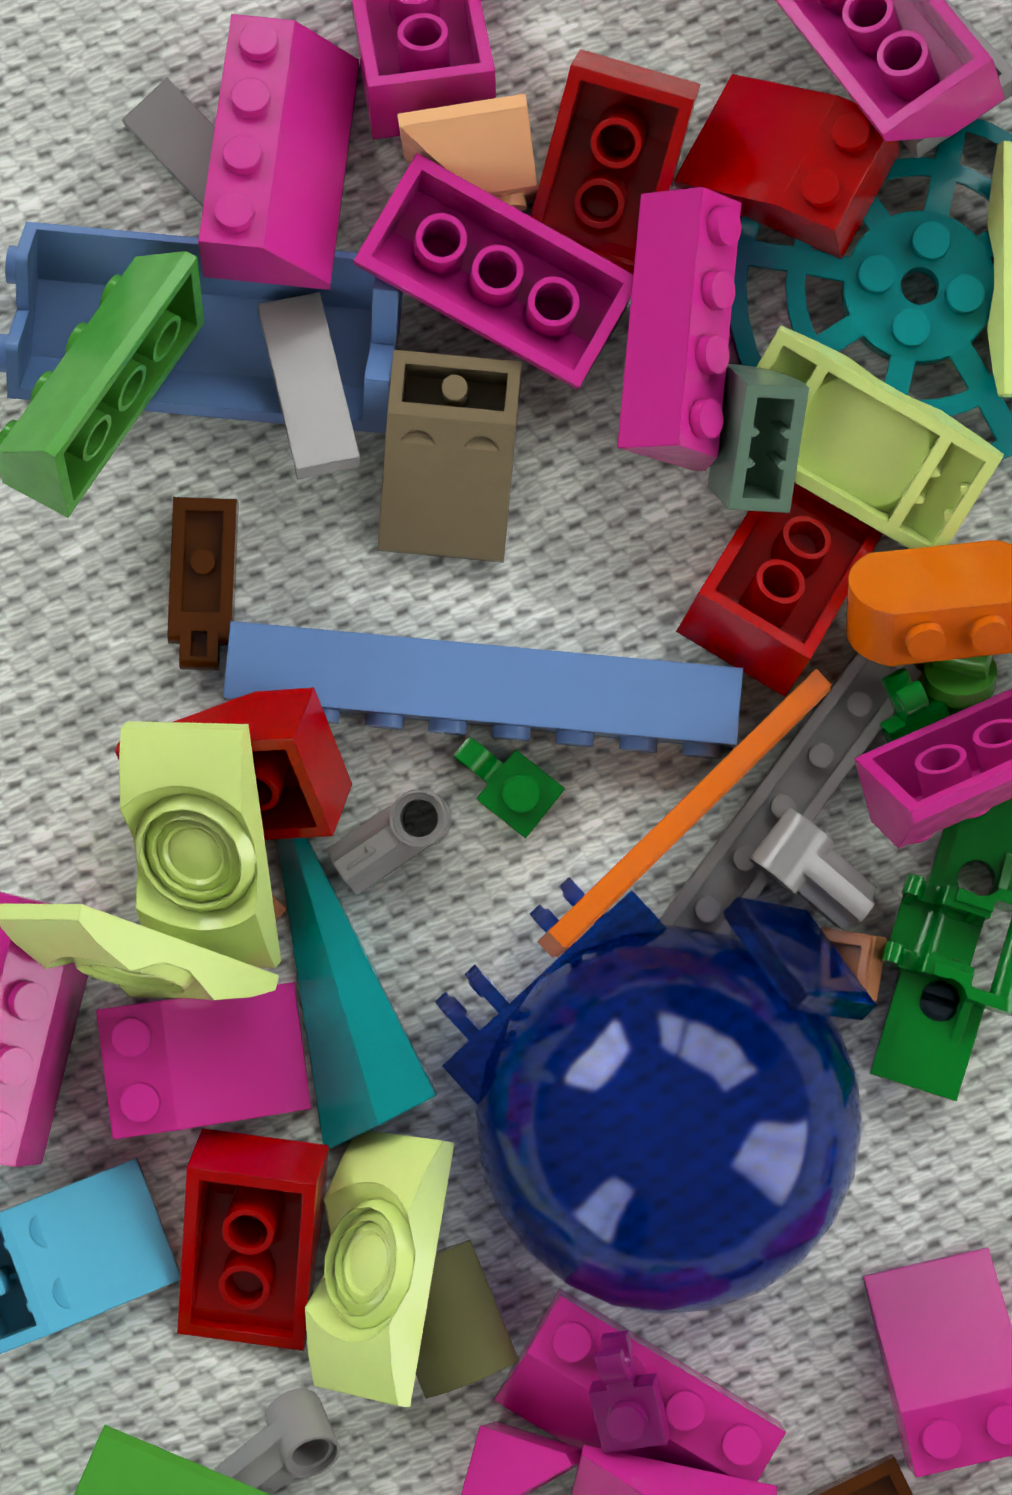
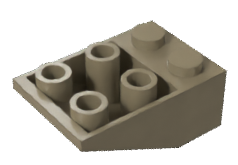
M393 350L378 551L504 563L522 362Z

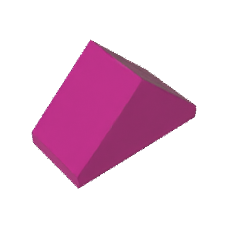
M500 1422L479 1426L461 1495H528L576 1468L579 1464L582 1448Z

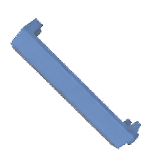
M26 221L18 246L9 245L5 278L8 284H16L17 310L9 334H0V372H6L7 398L30 400L32 390L40 376L48 370L53 372L64 357L68 339L76 326L81 322L88 323L100 307L101 295L108 281L116 274L122 276L136 256L187 251L197 256L205 323L144 411L284 424L259 320L258 304L320 292L353 430L386 434L393 350H396L397 334L400 332L403 292L354 265L353 260L358 252L335 251L331 289L326 290L203 277L198 237Z

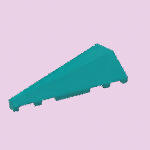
M277 839L322 1142L324 1145H329V1149L435 1097L437 1091L379 980L380 978L309 839Z

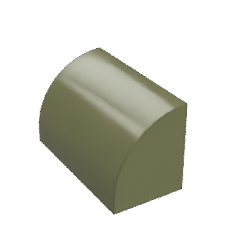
M471 1240L436 1251L416 1369V1376L425 1399L459 1389L519 1362Z

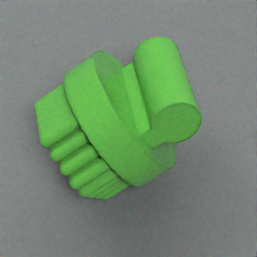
M992 655L925 663L924 687L927 695L934 700L946 703L950 715L991 698L996 688L997 666Z

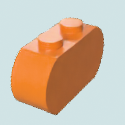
M999 540L875 552L863 556L853 565L848 578L846 636L850 645L865 658L886 666L1012 653V544Z

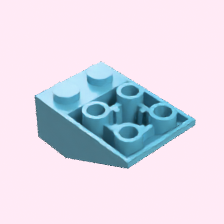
M138 1158L0 1211V1354L56 1333L180 1280V1269Z

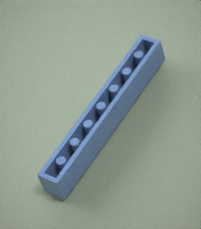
M231 621L223 698L228 702L255 691L314 687L328 724H339L340 713L365 715L364 726L380 729L402 730L403 719L429 721L428 732L436 734L465 736L467 725L492 727L491 738L501 740L530 741V731L556 733L555 744L593 747L594 736L618 738L619 750L657 753L658 742L683 744V756L720 759L721 748L733 749L737 745L743 668Z

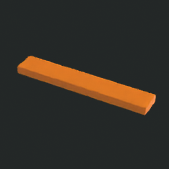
M815 669L537 941L538 944L552 958L562 955L831 690L829 687L832 684Z

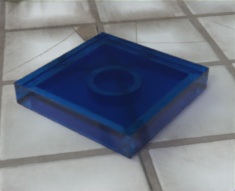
M737 897L723 911L724 918L791 1011L863 1020L877 1006L807 910Z

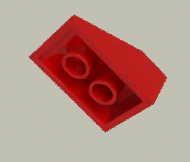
M580 49L570 66L531 217L629 273L634 274L641 194L670 191L701 84Z
M732 74L673 181L675 186L682 189L704 187L741 202L740 215L842 259L900 153L899 141L886 142L856 103L829 93Z
M794 483L790 513L747 512L676 632L730 665L743 668L745 674L786 697L812 658L846 599L851 568L863 556L873 552L883 533Z
M314 687L255 691L174 721L183 723L249 724L264 840L334 835L351 790L352 782ZM120 741L118 742L114 750L118 760L120 752Z
M202 1128L186 1171L177 1334L304 1351L307 1339L305 1306L313 1294L324 1210L329 1145Z

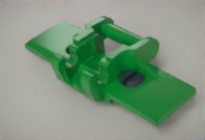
M1012 798L991 807L988 812L979 817L967 818L944 828L926 881H924V877L919 875H906L901 892L902 900L896 920L881 958V962L884 965L899 971L869 1074L942 1098L957 1101L984 1009L1012 1016V917L989 992L972 986L975 968L971 967L984 921L990 919L994 908L1008 913L1012 912ZM978 862L990 871L992 886L985 896L976 895L959 887L957 881L958 872L965 863Z

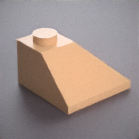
M526 94L397 114L403 157L407 162L411 163L416 153L521 212L527 208L526 202L535 201L538 185Z

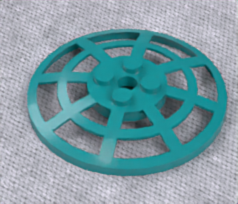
M976 119L937 145L935 159L919 157L918 159H896L884 181L901 177H931L924 211H907L890 216L876 196L862 221L868 231L857 242L850 256H843L842 259L826 252L812 250L813 246L795 239L793 246L755 241L760 223L743 216L741 234L737 245L734 278L735 299L732 304L730 333L740 365L757 367L761 360L749 320L747 298L749 266L787 272L785 281L786 307L793 331L838 352L859 339L872 352L889 360L884 383L905 395H908L915 366L932 365L950 359L968 390L940 399L919 401L942 410L950 417L966 413L978 407L996 440L990 444L1004 454L1002 460L1012 456V414L1003 397H998L994 375L989 374L972 345V342L989 320L994 290V266L991 260L993 252L988 230L976 236L964 224L949 217L956 183L978 193L988 201L990 200L992 180L972 168L960 165L966 132L987 138L997 145L1002 141H1012V134L993 123ZM911 273L927 275L935 285V298L931 302L922 305L911 303L902 293V279ZM806 275L842 282L841 298L846 317L816 335L812 327L806 305Z

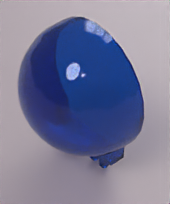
M570 877L559 886L563 891V897L572 906L585 895V892ZM630 889L562 955L555 958L511 1000L474 964L465 973L469 980L468 983L481 998H485L497 1011L482 1027L470 1017L467 1009L455 996L444 992L435 1001L442 1012L468 1039L444 1061L442 1067L476 1103L480 1162L498 1211L526 1251L566 1285L611 1306L661 1315L714 1310L762 1292L800 1265L833 1226L855 1177L863 1128L858 1077L840 1028L813 990L772 955L727 934L677 925H664L642 899ZM540 904L530 913L531 917L545 932L559 921L550 909H545Z

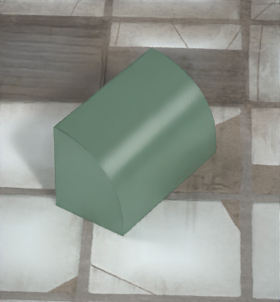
M728 364L722 408L724 422L720 432L718 458L710 466L707 485L728 510L790 513L809 387L802 381L768 369Z

